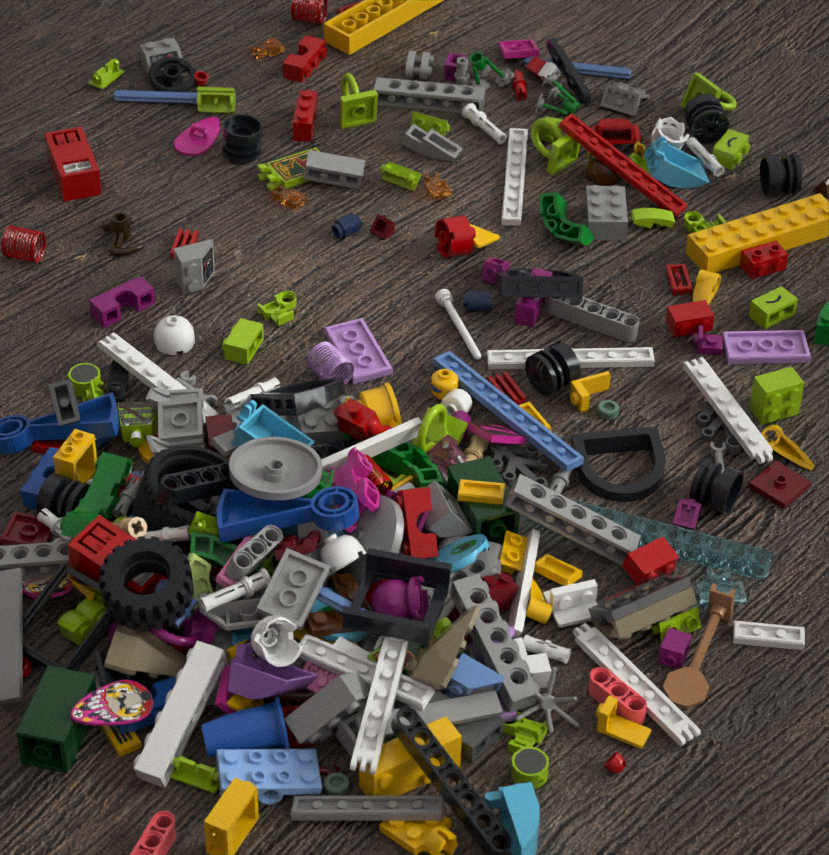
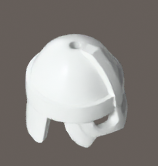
M672 117L660 118L651 134V143L655 142L660 136H664L667 144L680 150L687 141L689 134L683 137L684 123H679Z
M266 616L255 626L252 632L251 645L254 652L268 663L277 667L292 664L297 660L302 651V646L293 639V631L297 628L296 624L284 617Z

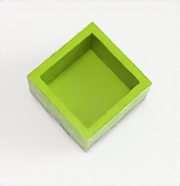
M793 367L755 376L749 409L761 425L798 415L804 381Z

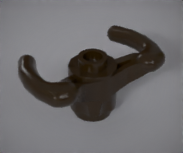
M116 213L112 218L104 220L101 224L102 229L110 231L113 240L110 252L116 256L130 255L144 248L142 243L128 248H121L123 242L131 237L130 224L134 223L133 217H128L125 213Z

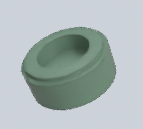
M611 400L600 402L598 404V416L605 420L617 418L619 415V405Z
M342 773L329 774L324 781L326 794L328 796H345L349 792L348 777Z

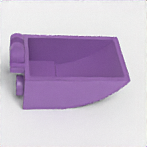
M251 643L239 644L236 649V657L232 658L228 691L249 699H262L302 690L312 684L319 675L291 665L284 667L274 666L261 657H253Z

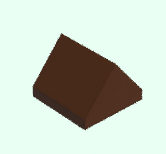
M829 177L822 180L814 188V193H820L825 198L829 197Z

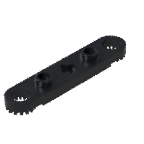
M555 37L547 39L546 45L552 61L558 66L567 80L570 90L574 91L582 104L589 103L591 101L589 88L584 85V80L561 45L559 46Z

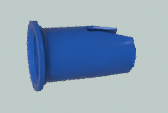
M278 695L274 696V700L269 704L237 710L236 713L224 715L201 725L207 756H216L217 749H273L278 747L289 749L285 721Z

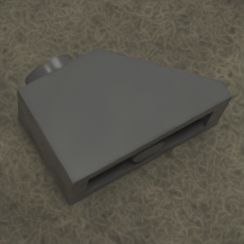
M71 380L48 384L59 427L80 422L78 403Z
M497 716L454 725L462 736L461 757L470 763H473L503 735L504 718Z

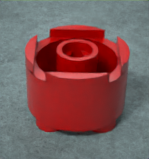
M465 215L443 218L436 221L434 238L438 237L439 244H436L439 254L443 258L472 254L473 239L476 237V231L474 227L470 226Z

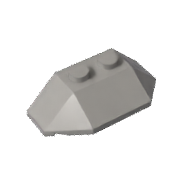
M266 588L254 592V595L251 597L244 595L208 612L203 611L199 602L200 612L226 631L253 628L266 617L256 612ZM212 593L199 594V599Z

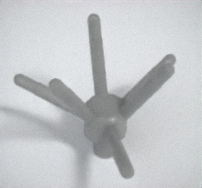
M556 667L552 668L546 693L540 694L536 692L534 694L538 699V704L515 717L516 721L541 708L545 711L550 733H553L550 714L552 710L573 726L579 727V723L556 706L557 703L575 702L577 697L554 698L551 695L557 671Z

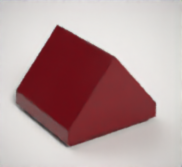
M377 214L370 232L386 240L396 233L394 222Z

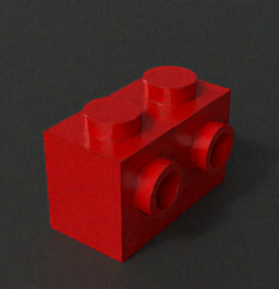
M777 241L743 249L740 267L751 279L786 270L788 253Z
M706 300L667 306L665 322L673 337H681L698 333L699 325L703 326V332L712 331L714 313Z
M661 537L628 553L622 567L638 586L663 574L669 575L676 568L675 564L679 556L666 539Z

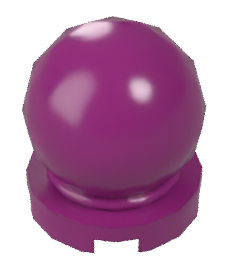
M422 576L411 577L409 584L397 579L381 583L372 595L371 607L373 612L423 622L424 614L427 613L429 608L427 590H422L421 583L425 581Z

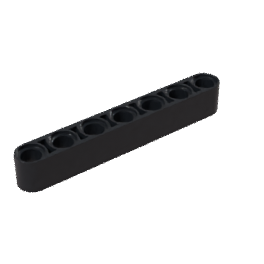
M411 707L400 708L391 722V728L485 855H504L512 844L508 832L419 714ZM400 718H406L410 725L402 724ZM415 738H421L425 746L418 745ZM430 758L437 759L440 766L433 765ZM446 778L452 779L456 787L449 786L446 783ZM461 799L468 800L471 804V808L465 807L462 804ZM477 819L483 820L487 828H481L477 824ZM492 840L499 841L502 849L495 848Z

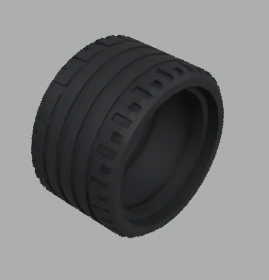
M183 445L161 450V452H158L150 459L146 466L132 506L133 517H141L145 520L147 524L146 532L162 530L163 527L168 526L170 528L191 526L196 513L184 510L177 505L164 506L155 500L154 493L162 477L167 474L227 463L229 461L216 452L196 446ZM207 514V515H211V516L217 517V514ZM191 540L172 543V547L177 545L182 549L183 554L189 555Z

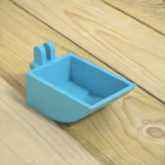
M660 136L655 142L653 141L651 147H648L645 151L644 158L650 175L668 186L694 188L710 183L701 160L667 144L664 136Z
M250 400L243 406L236 418L242 423H239L234 429L233 434L235 436L231 444L238 448L248 441L264 437L294 439L308 446H312L315 441L262 404L256 410L257 403L254 400Z
M532 782L499 787L498 791L486 793L484 802L490 810L500 809V822L510 835L512 841L509 848L511 855H536L540 806Z

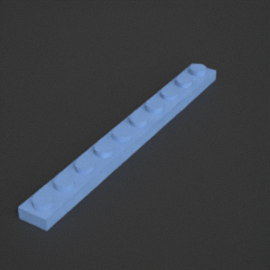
M449 351L433 358V365L437 369H448L455 372L459 380L458 385L513 430L526 436L528 442L564 471L568 472L583 464L584 457L452 352Z

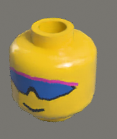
M440 369L433 373L431 377V392L433 396L442 400L451 390L458 389L459 380L457 374L448 369Z

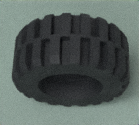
M145 536L138 537V540L134 541L129 539L124 541L123 546L117 545L112 549L113 554L109 553L105 557L104 564L101 565L99 571L102 601L109 616L115 617V622L121 626L127 624V628L131 630H136V628H141V631H149L150 628L160 630L163 629L162 626L165 624L170 626L175 623V618H181L186 613L185 608L190 607L194 586L189 559L183 554L180 547L177 545L172 547L171 541L166 539L160 541L159 537L151 536V539H145ZM142 573H157L168 579L167 584L161 590L149 595L134 594L125 588L126 584L133 577Z

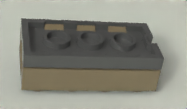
M664 574L589 608L593 625L607 638L625 640L632 637V633L637 630L645 631L652 627L651 624L655 622L669 620L671 618L670 615L674 613L687 612L690 610V606L697 603L690 579L687 576L675 577L674 575Z

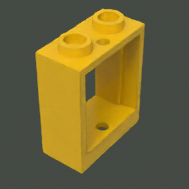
M74 429L53 456L55 473L70 477L72 481L79 480L82 483H87V480L94 478L97 470L95 468L97 461L95 435Z
M234 778L204 821L207 854L234 855L259 819L257 786L249 781H243L238 778Z

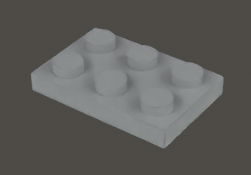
M287 548L257 606L256 612L265 616L284 617L296 624V629L301 631L330 572L331 566Z

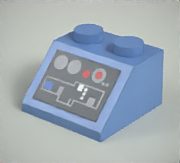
M462 653L459 663L447 687L443 689L442 694L449 698H456L495 690L498 695L505 677Z

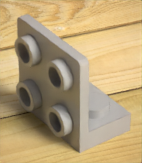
M613 82L612 85L606 84L600 106L636 116L641 98H649L650 94H646L645 89L638 87L628 88V84Z

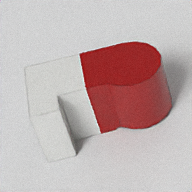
M533 56L525 67L529 73L542 81H545L547 75H550L555 70H557L555 73L557 76L555 78L556 81L562 74L555 64L543 61L537 56Z

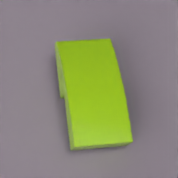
M639 208L631 211L633 223L639 227L651 229L653 224L656 223L661 227L672 228L675 223L673 212L668 210Z

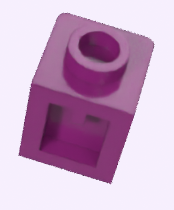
M494 257L485 260L481 280L496 284V272L509 269L510 262Z
M699 325L698 333H694L693 345H697V354L722 355V335L703 334V326Z
M690 498L685 500L679 499L672 526L695 531L698 517L701 514V504Z

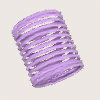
M330 342L319 343L310 351L307 357V366L320 379L332 378L335 375L338 377L342 373L340 377L343 376L345 378L344 382L347 384L353 376L354 364Z

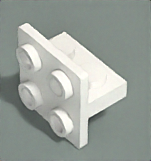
M595 579L553 588L543 593L546 602L553 606L551 613L559 628L592 621L589 608L598 605L596 602L598 585Z

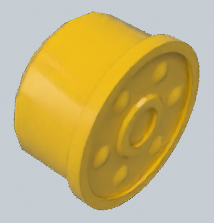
M389 382L382 383L381 387L362 391L358 394V400L356 401L374 410L382 426L389 425L390 420L402 424L397 400Z

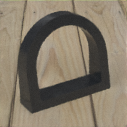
M505 269L496 272V288L501 297L583 298V277L574 272L544 269L553 272V276H529L532 269Z
M341 377L305 381L251 394V400L257 403L256 410L263 404L277 415L298 416L340 397L345 393L344 378Z
M657 426L572 434L571 447L584 457L583 464L576 467L578 477L581 483L593 494L611 501L631 502L650 496L661 486L665 472V454ZM648 450L654 469L645 480L639 483L617 485L607 482L596 475L589 465L587 455Z

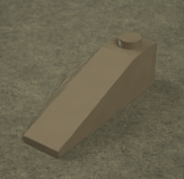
M475 605L468 608L429 645L428 649L425 648L416 658H412L406 667L408 671L406 676L435 688V691L446 688L459 663V659L456 656L466 646L467 642L463 638L473 629L481 607Z
M117 624L104 667L135 675L136 671L147 672L149 677L157 678L161 674L172 678L177 677L179 670L184 668L187 657L149 631H141V628L131 630L127 628V624L123 626Z

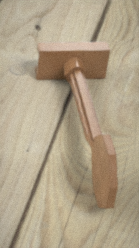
M712 584L708 604V617L710 618L689 667L685 666L669 672L663 685L666 696L675 705L688 709L704 703L710 686L699 669L719 621L731 622L735 590L730 589L729 594L717 591V584Z

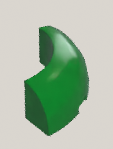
M558 192L541 193L539 208L547 229L566 243L578 246L590 245L594 235L585 224L568 221V204Z

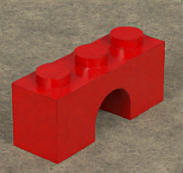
M306 35L298 44L299 55L290 54L283 62V78L303 83L307 77H310L312 71L318 67L320 61L327 55L325 40Z
M299 90L293 118V141L312 142L314 120H316L318 112V91Z
M430 487L397 490L398 496H395V501L400 506L404 519L403 542H401L402 554L423 559L437 557L436 533H421L416 525L419 514L424 511L433 510Z

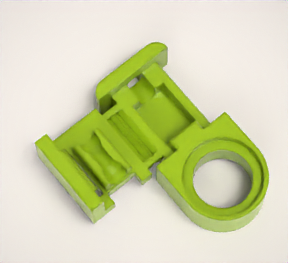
M689 211L684 215L685 228L689 232L693 231L694 233L726 223L720 214H717V219L714 222L710 221V223H705L702 215L695 211Z
M292 291L280 292L274 295V301L264 306L258 303V313L260 315L263 314L265 320H269L270 317L278 326L283 325L294 319V311L291 309L297 305V296ZM284 299H291V300H293V301H291V302H284V301H282V300H284Z
M524 717L519 721L515 720L513 724L504 723L503 733L516 737L508 743V752L514 754L523 747H533L535 742L536 744L541 743L547 733V721L542 724Z

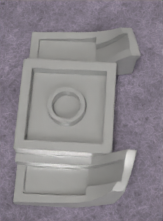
M150 388L146 400L152 410L158 411V438L151 435L146 436L153 455L155 456L161 450L175 446L187 445L205 448L203 438V388L180 390Z

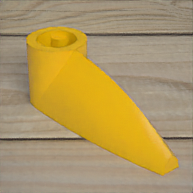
M701 269L696 279L693 302L706 300L709 305L719 288L721 274Z
M772 424L763 430V437L774 451L808 470L814 468L813 462L783 433L780 426ZM768 430L776 432L777 440L775 438L772 440L768 438Z
M532 577L526 617L545 624L551 615L553 606L546 602L541 589Z

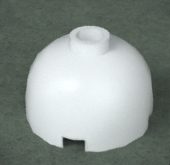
M176 315L162 318L154 329V344L156 349L163 354L177 355L176 352L182 350L183 353H186L195 344L193 326L184 317Z
M336 533L323 540L326 545L320 549L321 562L331 566L330 570L333 573L366 554L357 539L350 535L337 537Z

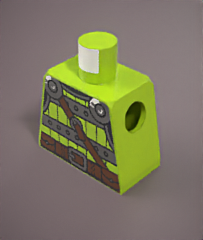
M148 402L118 403L123 441L130 442L134 447H140L143 441H148L147 435H156L158 431V411L152 410Z

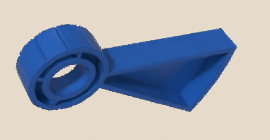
M113 392L79 403L78 408L81 421L60 427L55 412L32 420L22 415H11L0 419V454L22 451L36 440L67 439L74 429L94 434L95 438L116 437L119 430L120 417Z
M341 486L320 490L312 499L298 497L289 500H265L253 497L240 490L223 489L217 507V524L221 543L256 535L267 525H273L282 529L313 521L317 527L325 531H340L351 527L359 518L357 495L351 489ZM332 505H342V507L337 509H328Z

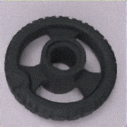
M172 56L165 57L151 65L148 79L155 91L187 92L194 86L195 70L184 59ZM188 72L189 80L183 85L181 84V73ZM163 79V85L159 84L156 80Z

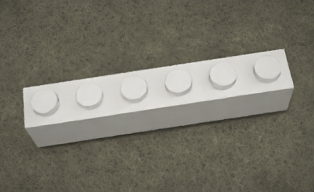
M197 641L194 648L189 650L186 658L187 662L184 668L179 670L176 684L173 690L168 692L163 710L159 711L156 716L155 727L152 733H148L146 736L145 747L142 753L138 754L135 758L134 770L138 779L166 788L170 775L175 769V766L172 765L173 760L176 756L180 757L227 662L224 649Z

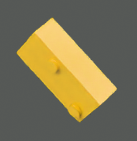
M447 716L427 724L428 728L460 768L462 740L460 733ZM398 738L383 744L376 774L370 773L371 765L369 764L367 765L366 772H360L361 763H359V787L366 796H400L419 786L431 783ZM415 738L418 745L425 746L421 738ZM430 758L433 765L440 766L437 759Z

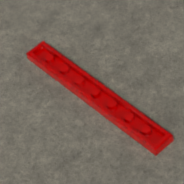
M572 113L559 123L558 128L661 209L673 212L674 219L687 209L688 204Z

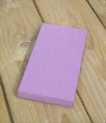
M363 318L324 327V334L328 341L354 364V373L351 377L353 384L393 374V368Z
M804 330L722 332L727 364L810 363L811 356Z

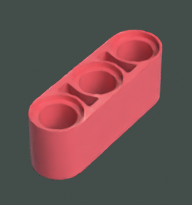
M601 667L593 669L590 672L589 695L597 702L603 704L609 695L617 698L616 715L643 725L647 702L644 697L609 670Z
M168 811L156 813L130 855H166L176 839L174 815Z

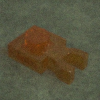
M276 37L260 42V46L251 47V54H256V59H261L265 55L271 57L285 52V45Z
M434 172V177L424 174L427 190L434 200L452 196L451 187L445 179H439L438 172Z
M282 185L278 186V192L275 190L271 192L273 199L281 200L282 205L296 211L308 202V195L293 188L289 191Z

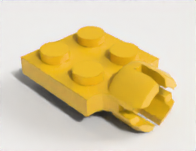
M444 815L443 820H384L379 824L380 832L413 855H417L420 852H428L431 855H445L440 852L441 850L449 855H453L458 846L456 834L449 830L452 827L451 820Z

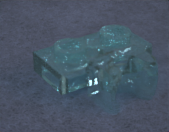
M728 566L724 567V573L720 575L715 574L712 567H707L705 582L697 583L696 586L699 605L708 606L709 592L713 583L717 584V591L729 594L730 589L735 590L734 605L746 604L747 597L743 581L731 582L732 577Z

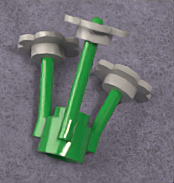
M475 52L470 56L471 72L475 78L470 86L486 87L488 89L490 87L489 83H486V80H479V78L487 77V73L491 71V68L498 74L496 83H498L500 88L505 84L508 85L514 77V73L510 69L500 71L481 52Z
M557 70L547 75V79L541 85L543 86L546 82L554 84L553 88L549 91L547 100H554L559 97L563 100L561 104L563 109L544 103L545 99H542L543 94L541 93L539 100L536 102L535 114L538 109L542 110V107H545L564 116L571 113L574 115L580 106V103L562 87V84L555 80Z

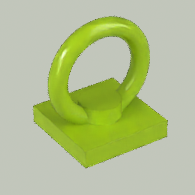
M345 73L341 79L342 97H340L339 113L341 129L376 122L377 91L371 90L360 93L353 75ZM348 83H349V85H350V87H351V91H352V94H351V95L349 94V86H348Z
M700 73L693 74L681 102V106L685 108L686 104L693 97L700 94H711L718 99L722 98L728 102H720L723 110L730 111L737 107L736 100L730 94L721 90Z
M546 118L537 119L531 127L533 144L543 157L549 159L546 172L553 175L577 160L580 144L569 135L564 136L556 123ZM540 126L550 128L557 137V141L552 143L551 151H548L539 139L538 130Z
M436 404L431 408L428 407L418 435L413 439L412 444L426 454L435 455L436 458L451 464L452 458L442 447L443 443L446 440H451L457 449L468 423L447 415L446 407L442 404Z

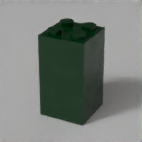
M490 456L448 466L447 492L455 499H458L460 479L505 483ZM506 484L503 505L458 501L474 531L467 536L482 534L486 536L488 541L503 545L506 531L518 534L520 513L505 506L509 494Z
M47 666L16 731L21 764L69 773L90 725L73 721L70 714L82 698L96 691L95 675L68 670L62 667Z

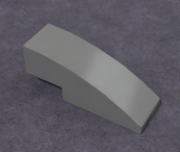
M415 124L405 133L401 142L402 145L417 153L440 160L454 161L463 150V148L433 129L427 133Z

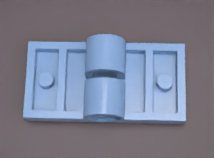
M217 749L216 762L221 796L234 778L249 781L257 786L258 800L263 804H275L283 798V795L321 794L322 784L316 749Z

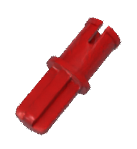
M516 70L512 78V88L515 90L516 99L522 101L521 96H523L524 101L528 97L526 92L527 84L524 81L522 72Z

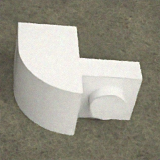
M523 638L513 639L519 646V654L522 660L528 663L529 674L532 679L538 683L539 688L548 687L551 667L547 654L527 655Z

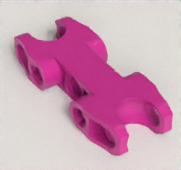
M353 447L348 452L345 464L338 470L332 467L327 473L331 474V470H334L332 487H346L357 495L360 517L367 509L374 512L379 507L380 495L374 483L366 478L373 471L372 464L362 452ZM335 505L332 509L340 508L342 505ZM358 520L345 530L352 533L357 528Z

